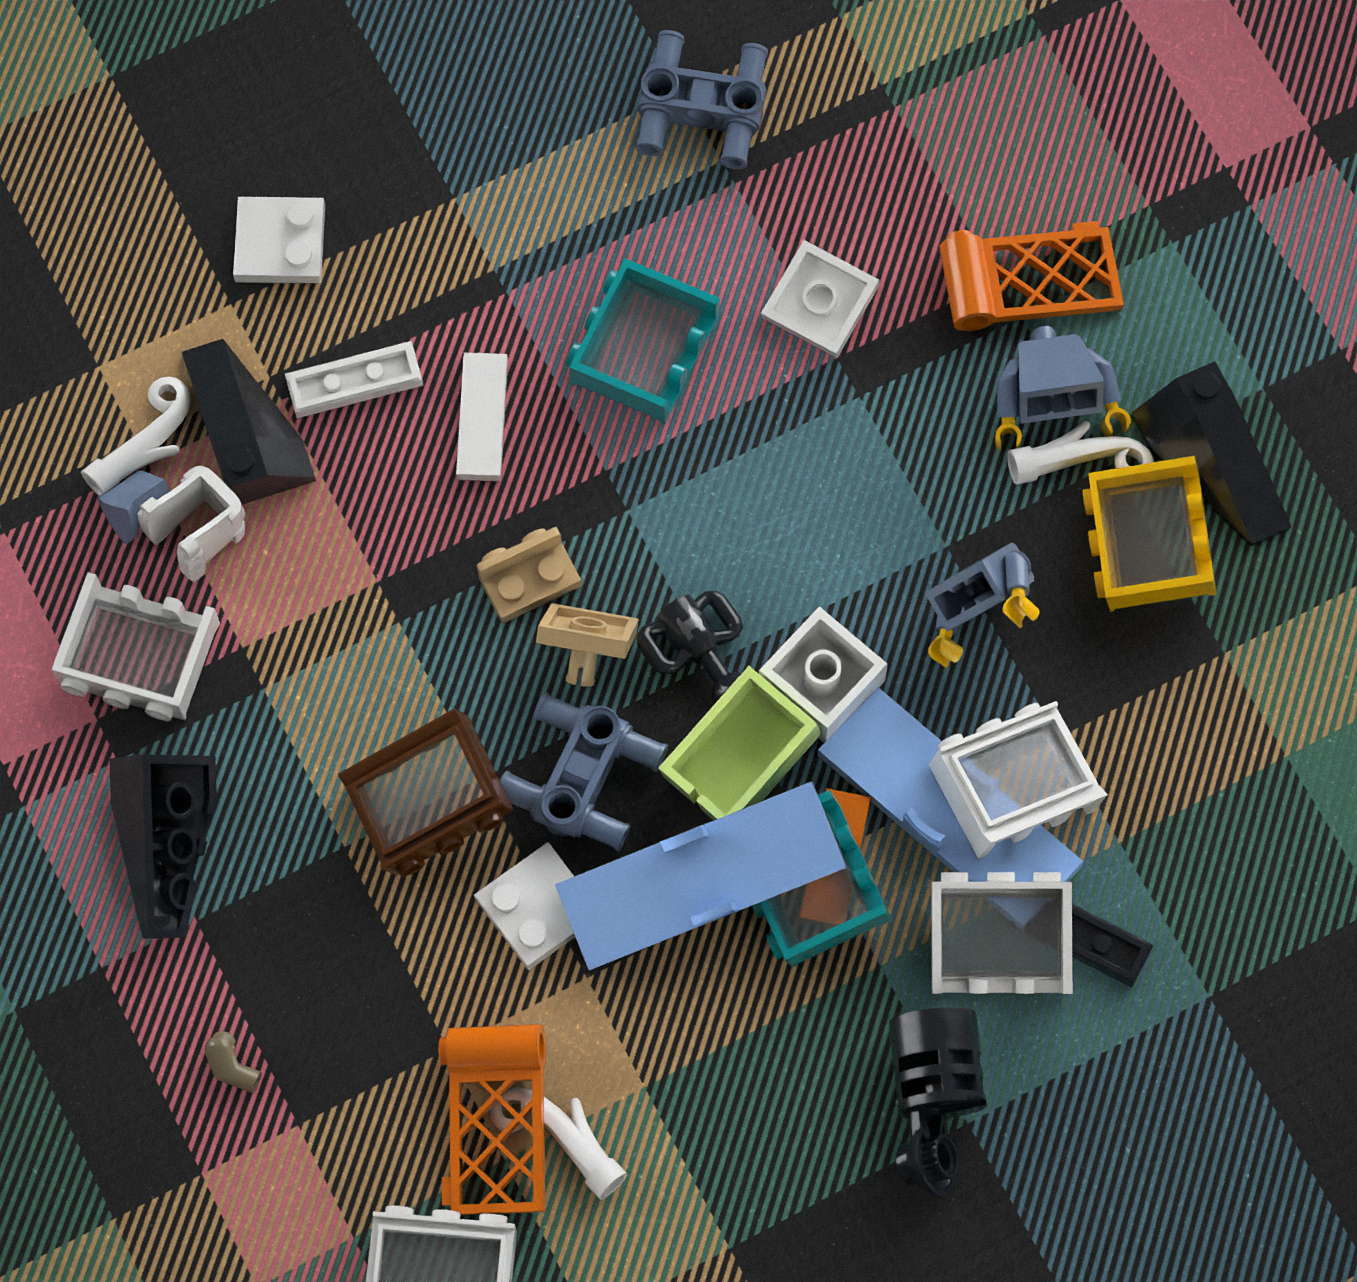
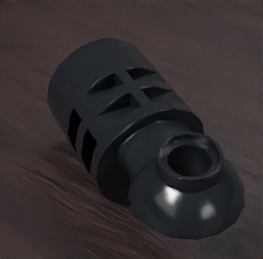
M941 1007L911 1011L897 1015L889 1020L892 1059L895 1067V1087L898 1095V1115L908 1119L910 1132L909 1143L901 1144L896 1153L898 1172L906 1184H918L923 1190L938 1197L949 1196L953 1191L959 1168L957 1149L948 1135L947 1118L968 1115L987 1107L986 1094L983 1091V1068L980 1064L981 1050L977 1014L975 1011L967 1008Z

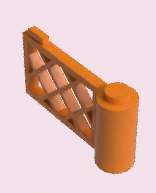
M1098 221L1073 223L1071 226L1072 230L1007 237L981 239L978 235H974L968 230H958L948 234L946 240L939 245L954 328L961 331H975L997 322L1122 310L1124 302L1109 228H1099ZM1099 241L1102 256L1095 265L1075 251L1081 243ZM1051 246L1063 255L1053 269L1033 255L1039 247ZM1009 250L1021 260L1010 273L995 262L994 251ZM1068 259L1088 272L1078 286L1058 273ZM1026 263L1046 276L1036 290L1016 277ZM1103 264H1104L1105 272L1100 269V267H1101ZM1094 276L1108 286L1110 298L1096 300L1083 291V289ZM998 277L1004 280V282L1001 285L999 283ZM1051 280L1071 294L1065 303L1054 304L1041 295ZM1009 284L1029 298L1023 307L1004 308L1002 293Z
M542 1024L449 1028L446 1037L440 1038L438 1048L440 1064L447 1065L449 1070L450 1177H442V1206H450L451 1211L459 1212L460 1215L546 1212L544 1138L546 1038ZM532 1081V1100L518 1113L502 1095L514 1082ZM503 1082L497 1090L488 1084ZM480 1083L491 1094L489 1099L474 1115L462 1104V1084ZM498 1101L515 1118L495 1137L479 1120ZM531 1111L532 1125L525 1119ZM462 1113L469 1119L463 1127ZM521 1123L532 1134L533 1146L519 1160L503 1142ZM475 1125L492 1143L475 1161H472L462 1151V1138ZM497 1148L515 1164L498 1184L480 1168ZM532 1158H533V1173L526 1167V1164H527ZM462 1159L470 1166L463 1174ZM521 1170L533 1181V1202L515 1203L503 1191ZM476 1172L493 1190L480 1204H463V1185ZM499 1195L506 1203L491 1202Z

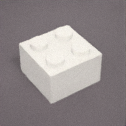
M818 607L759 670V675L818 724L821 733L818 738L825 743L863 702L884 683L887 663L821 607Z

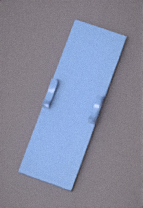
M877 688L818 749V757L860 793L871 797L870 801L952 872H968V882H987V872H1015V882H1033V872H1061V882H1068L1083 865V860L1041 825L1036 826L1028 837L1017 843H1013L1010 837L997 842L986 857L978 859L929 767V763L939 750L937 746L942 741L880 688ZM968 757L959 760L991 821L1021 809L997 788V780L988 777L980 771ZM988 895L990 898H984L1009 921L1014 922L1015 926L1021 931L1040 913L1051 899Z
M809 782L557 883L555 886L588 970H591L847 867L814 784Z

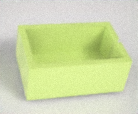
M748 666L660 765L659 770L669 783L694 804L697 802L700 809L714 821L762 802L821 733L818 724Z

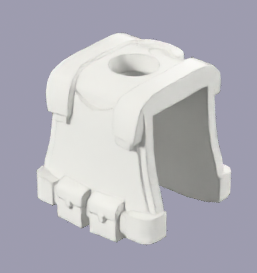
M196 466L183 475L184 477L180 480V485L158 500L150 497L140 506L141 510L137 513L141 530L155 545L164 540L204 501L219 514L209 523L187 536L178 545L177 557L180 570L193 583L205 574L206 564L230 541H233L235 544L238 543L245 535V522L243 519L246 517V513L239 498L213 471L204 466Z

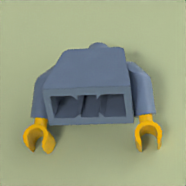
M1041 326L1033 330L1030 335V341H1023L1018 345V358H1014L1007 363L997 382V417H1002V425L997 429L995 436L996 447L999 451H1001L1000 438L1006 433L1015 435L1017 439L1016 449L1021 446L1022 434L1018 426L1015 425V417H1019L1020 423L1023 424L1103 412V405H1105L1107 414L1100 424L1103 435L1109 437L1113 434L1110 418L1120 421L1122 432H1126L1130 426L1131 418L1127 411L1118 406L1117 401L1121 400L1113 366L1097 352L1086 348L1080 336L1072 334L1057 337L1052 327Z
M1014 543L1007 544L925 592L937 614L935 631L939 634L931 643L928 654L945 668L948 667L950 661L953 663L958 662L963 654V647L951 640V637L957 634L958 626L1006 600L1002 608L1003 613L1019 628H1022V620L1026 615L1032 621L1037 619L1039 609L1026 598L1030 592L1029 584L1034 582L1029 558L1019 551Z

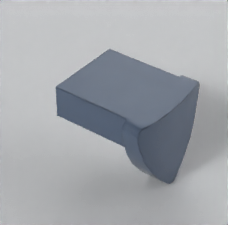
M139 470L97 499L116 534L124 544H128L138 535L139 520L137 513L141 510L140 506L150 497L158 500L170 491L165 479Z

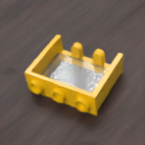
M1195 456L1088 473L1090 488L1083 489L1084 506L1087 516L1094 515L1096 530L1088 531L1092 557L1100 556L1102 571L1094 572L1095 586L1098 599L1106 598L1110 612L1124 607L1200 595H1217Z

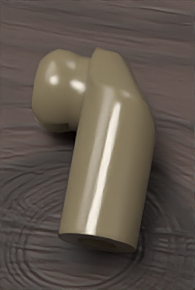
M225 1031L216 1032L212 1038L207 1040L205 1045V1055L214 1077L223 1083L255 1093L260 1083L262 1072L238 1063L234 1053L235 1038Z

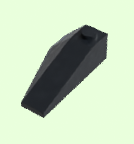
M224 339L182 351L223 481L236 494L241 505L316 481L303 439Z
M1216 361L1175 378L1132 412V419L1150 452L1158 460L1165 461L1195 456L1202 497L1213 506V511L1250 546H1254L1291 528L1289 519L1239 404Z
M141 754L111 758V807L142 938H185L197 889V884L193 879L198 857L204 856L207 841L203 840L208 816H214L217 803L216 756Z

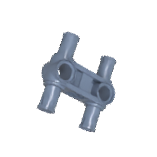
M672 30L659 32L654 62L646 68L641 79L638 111L642 117L639 139L636 143V150L647 156L661 155L667 123L726 131L720 163L731 169L746 168L751 136L755 135L759 130L763 119V107L767 90L762 78L768 49L756 43L742 45L737 76L678 68L684 36ZM656 90H665L668 91L669 94L665 96H655L652 94V92ZM739 103H749L753 107L739 109L736 105Z
M544 692L538 701L533 719L543 721L568 732L569 740L547 784L540 787L512 775L511 772L505 771L500 779L501 785L510 803L530 811V816L533 820L545 825L552 834L560 837L570 836L575 839L577 837L582 838L585 835L620 851L631 826L628 823H623L595 811V801L616 758L619 759L621 756H624L657 772L664 761L668 745L632 731L633 726L628 721L619 718L616 712L609 707L582 705L578 708ZM596 725H606L613 731L605 739H595L589 734V731ZM561 803L569 804L575 809L573 814L565 819L554 817L551 814V810L554 806Z

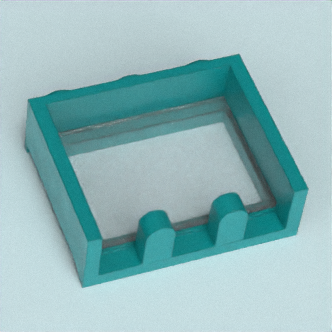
M625 258L619 270H612L608 275L603 288V294L606 296L600 308L593 306L589 312L584 326V330L587 333L582 343L575 342L568 354L566 366L569 367L570 384L573 386L577 384L652 416L662 424H666L720 316V298Z
M830 790L819 794L818 797L847 868L752 905L759 919L764 916L767 918L772 932L766 934V938L776 959L784 957L785 961L792 967L876 926L893 921L841 806Z

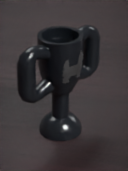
M705 591L696 597L695 600L690 595L674 600L657 614L655 622L643 626L636 635L638 648L652 668L662 675L674 674L680 671L690 660L695 663H701L715 682L712 688V701L714 704L742 674L739 672L730 673L715 653L717 645L738 638L743 629L741 617L726 596L718 591ZM707 605L712 607L727 628L726 630H712L707 617L703 613ZM664 635L669 643L678 651L673 660L667 658L652 636Z

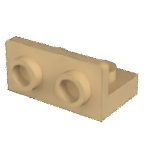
M557 527L547 531L545 529L535 530L526 535L522 543L507 550L504 547L492 550L482 558V562L477 564L479 580L502 624L582 586L581 578L562 544L561 534Z

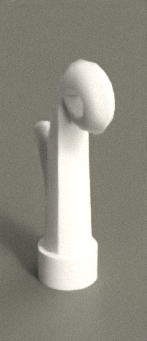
M169 376L154 381L149 387L148 399L152 406L163 412V414L103 459L97 458L81 471L83 478L96 494L101 496L140 468L159 459L179 453L180 449L176 445L159 446L171 436L183 422L189 411L191 397L189 389L184 382ZM170 391L176 395V399L174 401H165L160 398V395Z
M1083 421L1067 434L1045 445L1035 448L1026 446L1008 451L1009 471L1016 485L1036 481L1038 476L1114 455L1116 469L1129 467L1126 462L1127 455L1137 459L1140 465L1153 463L1154 461L1150 451L1141 442L1131 438L1109 436L1080 439L1090 429V422Z
M516 1087L508 1089L502 1097L510 1105H521L522 1110L532 1100V1090ZM544 1097L545 1128L586 1178L585 1184L600 1200L605 1199L624 1182L627 1173L613 1158L608 1157L597 1142L587 1123L581 1101L578 1098H572L570 1102L571 1120L560 1108ZM497 1101L490 1108V1116L494 1125L503 1131L513 1119L504 1116L506 1108ZM532 1111L525 1118L527 1121L531 1119ZM520 1123L513 1132L519 1131L524 1126Z

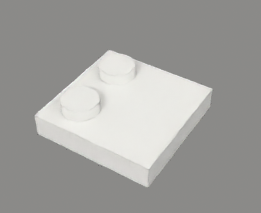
M238 197L233 270L235 282L321 283L325 220L324 198Z
M804 240L762 310L761 316L772 324L837 358L877 291L880 282L879 279Z
M548 842L474 894L477 903L528 970L575 937L555 884L570 879L574 875Z

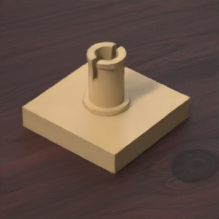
M551 603L538 625L536 643L571 649L566 681L576 685L577 679L580 678L581 668H583L580 686H593L595 683L594 676L598 654L625 659L636 637L639 619Z

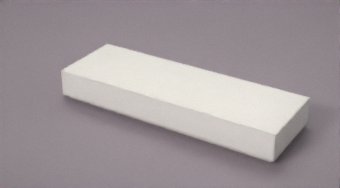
M412 341L285 374L297 418L423 386Z
M464 353L456 470L457 480L501 481L508 368L507 354Z

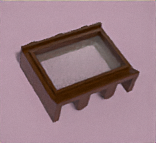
M455 708L338 773L381 862V869L394 875L407 876L419 871L425 866L424 860L438 852L443 855L457 850L464 844V838L476 831L484 833L498 827L504 821L503 816L514 811L469 716Z

